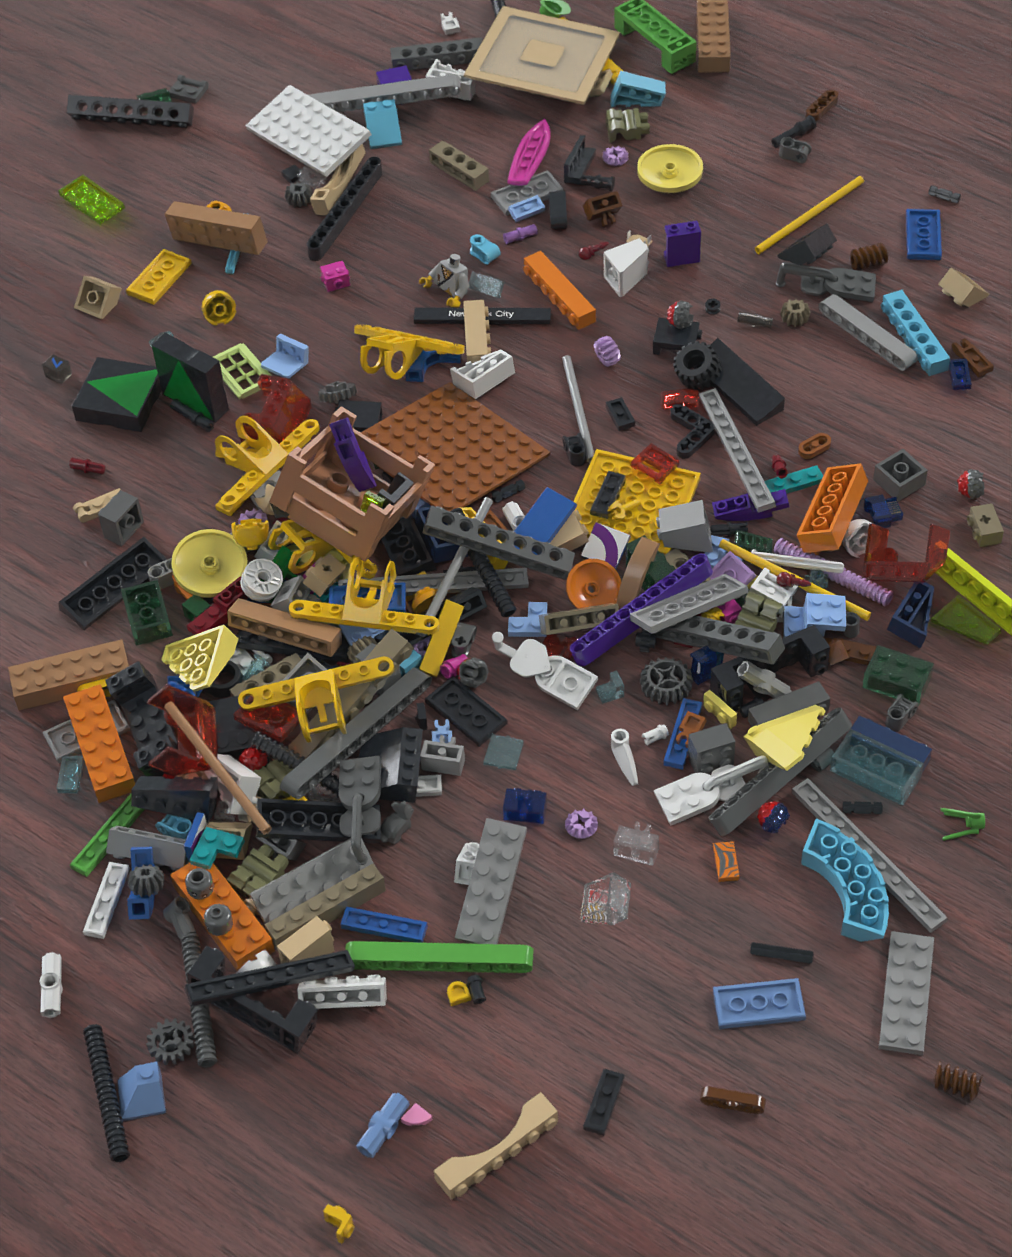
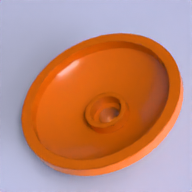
M586 559L576 564L569 572L566 580V592L570 602L577 609L609 603L616 604L621 578L616 569L609 563L600 559ZM588 587H592L594 592H589Z

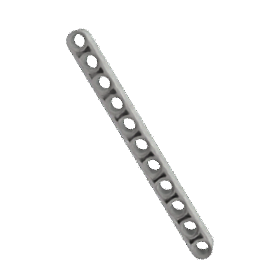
M451 74L309 94L308 96L337 112L364 109L363 103L394 99L395 104L457 96L461 92V79L458 75Z

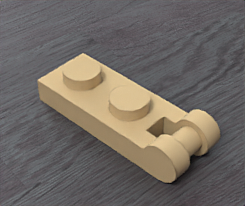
M118 488L84 503H76L73 509L78 514L80 522H87L97 518L100 510L121 489Z

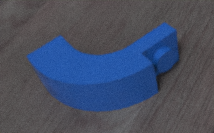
M423 350L406 372V381L424 382L425 372L431 365L436 363H461L462 356L461 354H437L435 350Z
M132 847L130 849L132 871H134L135 867L140 868L142 865L148 866L152 864L153 867L155 866L152 847ZM131 891L127 899L129 920L150 919L154 908L155 894H151L150 897L148 895L141 897L140 895H134L133 891Z

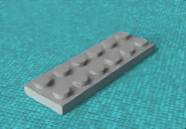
M723 574L630 613V620L651 634L658 633L664 628L675 626L678 622L691 619L693 616L707 612L713 607L721 606L732 599L740 598L748 593V587L731 576Z
M486 818L455 934L456 940L473 944H498L527 827Z
M350 838L250 893L249 895L264 925L365 867L374 864L362 838L361 847L363 853L368 858L367 863L364 865L356 863Z
M891 931L879 1049L923 1055L934 937Z

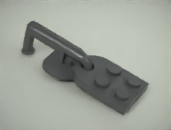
M783 262L779 268L776 281L778 287L785 286V275L789 273L801 275V290L806 294L820 296L829 292L839 297L873 302L875 298V273L845 268L828 270L790 262Z
M380 756L340 761L339 798L342 805L348 809L340 817V831L344 836H351V848L358 865H364L368 860L361 847L362 835L375 833L381 826V814L372 807L378 801L381 792Z

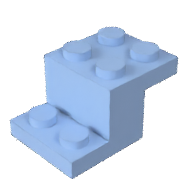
M807 593L803 607H784L783 638L812 625H815L823 637L825 630L845 631L846 629L845 596Z

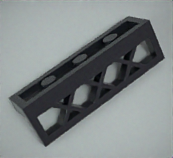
M580 135L564 163V182L580 184L596 155V148L585 147V135Z

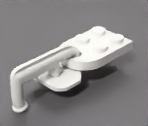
M495 632L492 635L495 649L511 658L510 667L512 671L525 678L535 676L536 683L542 691L575 710L579 709L598 681V676L564 657H548L545 645L534 639L525 640L518 650H515L502 642V633Z
M759 756L738 766L726 765L715 769L711 775L694 773L654 790V793L670 826L711 809L717 804L718 800L726 802L745 785L742 776L757 769H760L758 773L768 766V760L766 756Z

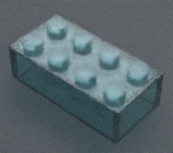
M850 729L832 756L830 771L903 806L922 776L924 763Z

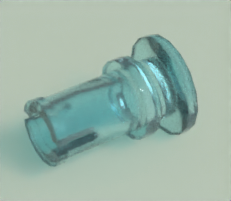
M254 654L253 656L256 659L250 662L251 666L241 678L246 681L251 676L257 675L265 670V665L270 666L269 662L264 657Z

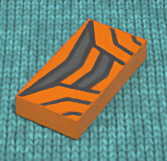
M734 841L713 843L718 882L739 880Z

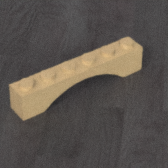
M363 144L336 168L332 179L325 187L314 191L310 201L316 215H327L343 194L366 153Z
M540 1092L523 1105L516 1126L503 1141L488 1151L477 1155L451 1157L434 1170L435 1181L451 1200L456 1196H462L468 1190V1187L474 1183L481 1182L491 1170L500 1168L506 1159L510 1156H516L522 1150V1147L528 1143H534L545 1130L553 1129L558 1122V1111Z

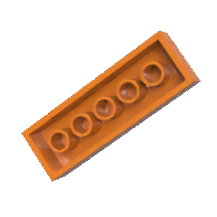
M862 463L827 467L797 533V538L804 553L839 549L868 483Z
M101 684L63 696L98 803L131 793L135 781Z
M188 863L170 874L175 890L189 902L190 910L237 972L247 961L250 960L252 962L258 959L255 955L261 951L266 950L269 955L275 952L270 935L214 863L210 870H208L212 875L214 890L205 899L192 898L185 884L186 875L193 869L201 867ZM214 904L227 906L232 914L233 926L224 935L217 936L211 934L204 922L205 911Z

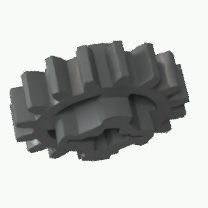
M335 381L318 391L320 401H329V403L336 404L339 403V400H349L351 396L357 393L355 383L346 384V381Z
M176 1018L171 1023H169L168 1019H165V1024L163 1025L157 1022L158 1028H151L152 1035H147L148 1043L146 1045L148 1050H150V1056L155 1057L158 1063L163 1059L165 1065L171 1060L173 1064H176V1059L178 1058L184 1061L183 1055H190L189 1048H194V1035L191 1033L190 1026H186L183 1020L178 1024Z

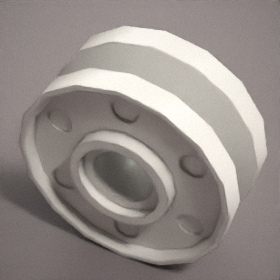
M255 559L249 562L244 569L240 580L241 589L252 600L259 602L273 599L282 585L283 575L278 565L267 559Z

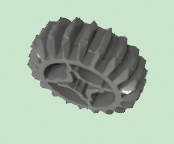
M666 656L664 660L658 657L656 662L651 660L649 665H645L644 670L641 672L640 684L642 692L645 693L646 698L650 697L652 702L657 700L659 705L662 702H665L666 705L672 702L675 705L677 700L682 702L683 698L688 697L689 692L692 690L693 678L691 670L688 669L687 664L682 665L681 660L676 662L674 657L671 660H668Z

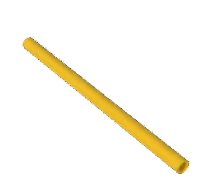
M858 176L756 246V253L761 254L863 184V177Z
M722 539L719 544L720 548L728 552L731 551L734 555L762 569L767 568L770 570V573L776 576L781 572L793 574L725 539ZM813 583L807 587L798 586L813 594L835 595ZM845 600L847 612L856 613L859 618L865 621L869 620L871 612Z

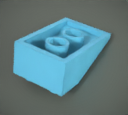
M395 100L363 103L366 128L372 134L369 137L370 148L402 145Z

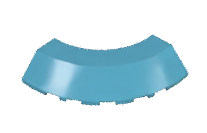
M816 819L802 852L801 865L821 874L838 893L844 911L841 935L860 942L884 938L888 923L889 900L884 879L874 865V860L865 849L862 850L855 843L852 837L849 838L841 833L839 828Z

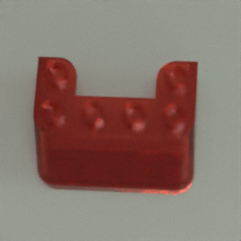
M260 374L257 381L258 387L262 389L263 396L268 397L261 414L246 413L242 416H248L255 420L280 444L300 424L306 421L312 407L311 400L290 379ZM243 423V429L246 434L254 440H259L256 430L251 425Z

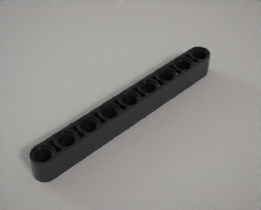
M370 157L367 159L308 240L307 250L310 260L319 261L324 257L382 176L380 158Z

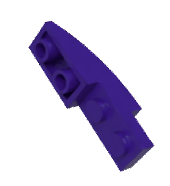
M349 418L330 423L329 426L336 441L334 443L335 449L356 489L361 492L376 487L377 485L365 453L360 450Z
M786 490L771 492L776 507L759 513L748 494L713 502L715 519L747 521L773 517V511L790 507Z

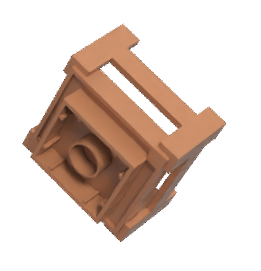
M341 406L333 413L329 424L348 417L353 427L357 416ZM328 424L303 449L297 446L288 454L269 502L284 512L289 513V519L350 557L353 555L360 557L365 562L374 553L379 540L402 517L407 519L414 512L435 464L419 455L413 466L352 428L361 452L364 451L368 460L394 476L400 472L414 482L410 490L394 506L389 504L383 510L372 502L381 489L387 491L390 484L372 473L377 486L359 492L342 465L334 446L336 441ZM316 453L314 461L305 468L307 461Z

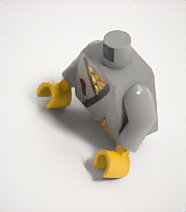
M451 254L449 259L440 261L431 270L427 278H420L419 284L426 282L423 287L430 288L434 279L433 283L454 297L447 300V305L452 308H459V299H462L467 294L469 288L468 269L460 263L459 255Z

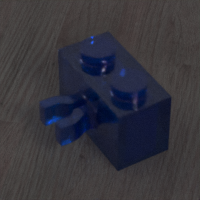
M506 788L503 805L504 820L544 824L547 792Z

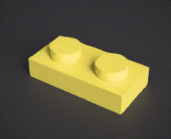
M711 690L704 693V708L708 712L713 713L721 724L727 723L728 728L732 729L736 726L737 713Z

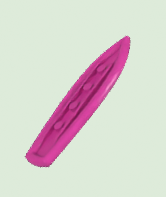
M545 119L533 126L521 140L511 164L507 179L508 184L515 186L527 185L542 162L550 143V128Z

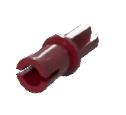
M779 454L777 456L773 455L771 457L772 469L776 472L777 477L785 478L788 475L786 462L782 460Z
M72 457L69 462L70 469L81 470L85 473L104 474L106 469L104 464L91 462L90 459L82 460Z

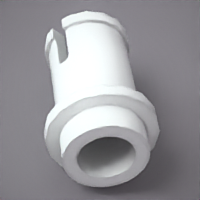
M659 724L657 728L643 733L642 737L645 738V744L649 745L659 739H666L669 732L665 725L661 726Z

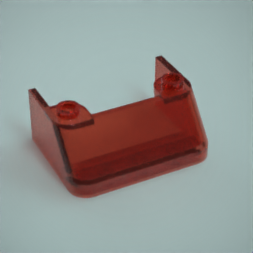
M869 523L863 564V576L871 581L923 583L945 564L950 530L930 524L925 562H899L897 551L887 547L889 529Z
M166 684L148 699V704L164 710L165 721L177 728L178 750L168 746L149 762V766L175 776L211 770L212 768L164 707L168 702L172 701L218 759L216 712L213 705L208 701Z

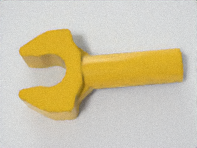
M639 499L621 505L618 501H615L609 506L607 511L617 510L618 514L612 520L620 521L626 517V511L640 506L641 502Z

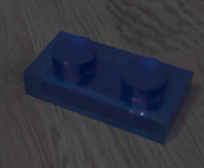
M950 359L949 371L953 390L971 389L972 383L967 359Z

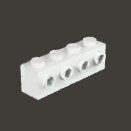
M370 975L368 978L348 976L346 979L327 977L325 980L315 979L301 982L298 986V999L304 1002H311L316 1009L384 1006L387 999L386 977L380 978V975Z

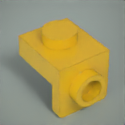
M327 1204L323 1211L325 1221L339 1228L336 1232L337 1240L343 1243L353 1233L352 1216L347 1214L346 1210L336 1205L333 1207Z

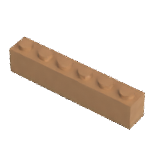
M238 598L227 611L228 626L323 655L332 657L342 644L341 628L317 621H309L304 618L296 619L291 617L290 613Z

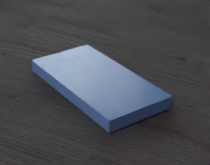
M798 978L713 987L719 1029L806 1019Z

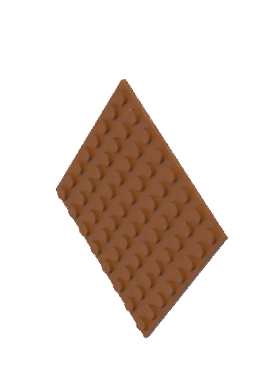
M451 382L361 432L413 466L419 455L434 463L435 467L420 498L431 506H439L447 511L468 506L550 455V451ZM381 468L383 471H385V472H386L387 474H389L391 477L395 478L394 475H392V474L389 473L388 471H386V470H384L383 468Z

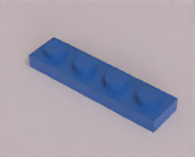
M683 698L664 758V766L683 770L688 755V748L685 745L687 739H682L680 744H677L676 736L682 732L679 726L687 711L700 715L703 702Z
M346 907L340 924L341 929L413 943H423L428 927L427 922L351 907Z

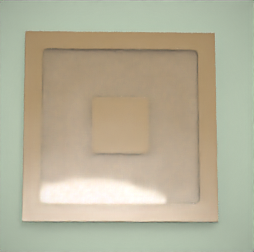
M503 6L466 69L464 77L584 105L620 32Z

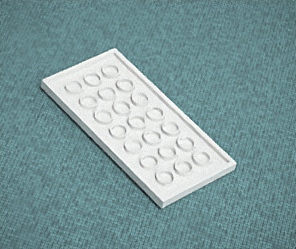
M291 85L285 88L284 91L245 125L248 131L325 177L333 172L372 135L370 130Z

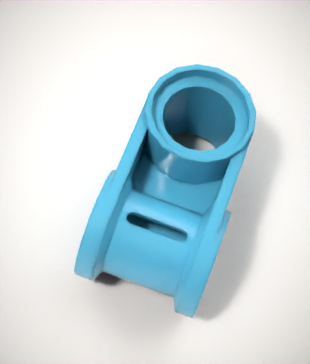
M477 234L470 238V243L472 244L470 254L484 264L488 265L500 256L499 247L482 235Z
M167 814L155 826L163 835L186 839L192 824L189 819Z

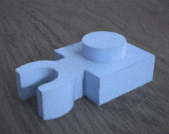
M448 719L445 720L446 724L444 726H439L438 720H435V731H432V741L440 742V735H444L445 743L451 741L452 730L449 731Z

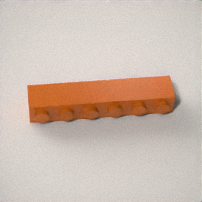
M542 251L524 258V273L530 276L533 283L541 288L543 294L550 298L552 304L560 309V312L569 319L572 325H575L580 330L596 322V309Z

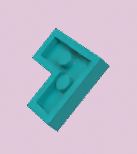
M206 827L190 858V864L210 870L218 853L237 858L245 843V839L242 836Z

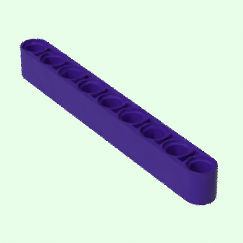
M695 555L571 644L570 651L578 666L588 665L637 630L640 626L630 620V613L695 587L709 578L713 570L707 555Z

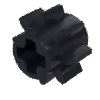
M642 629V632H637L635 646L640 647V652L649 653L650 648L655 649L657 635Z

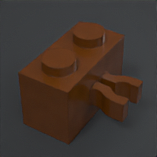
M618 191L587 199L582 207L588 221L602 218V226L605 227L607 226L606 218L611 221V225L615 224L616 220L612 214L618 213L623 204Z

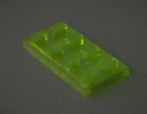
M81 175L58 190L59 196L100 225L125 209L122 201L85 175Z

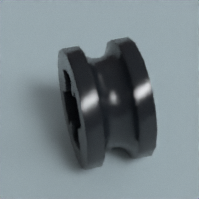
M714 298L708 299L705 303V311L711 315L718 314L721 306L720 301Z

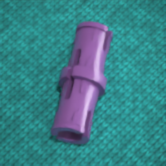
M535 224L504 233V242L508 244L537 235V228Z

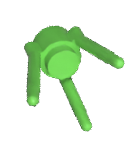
M947 808L940 809L946 816L966 818V827H970V830L944 836L942 838L944 841L969 834H979V829L985 828L984 813H972Z

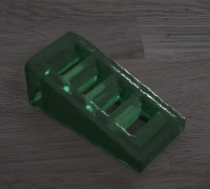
M736 531L735 545L749 552L756 549V552L772 554L773 539ZM763 544H767V549L763 548Z

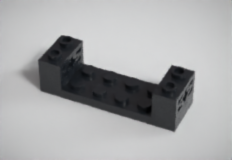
M812 625L782 638L785 649L774 664L737 657L711 668L710 690L732 710L737 711L743 704V689L747 683L738 677L737 669L743 661H749L758 668L766 669L773 673L786 666H792L799 661L811 678L821 675L828 670L830 646L815 625Z
M137 661L105 681L110 695L122 706L138 748V751L133 753L138 769L146 776H163L175 770L174 765L184 754L168 713L164 708L165 706L153 675Z
M206 946L188 971V984L224 976V954L217 948L212 949ZM246 995L210 1002L213 1006L296 1054L300 1052L316 1028L318 1009L311 1002H304L301 999H298L286 1019H283L280 1013L276 1011L271 1012L261 1002L257 1000L252 1001Z

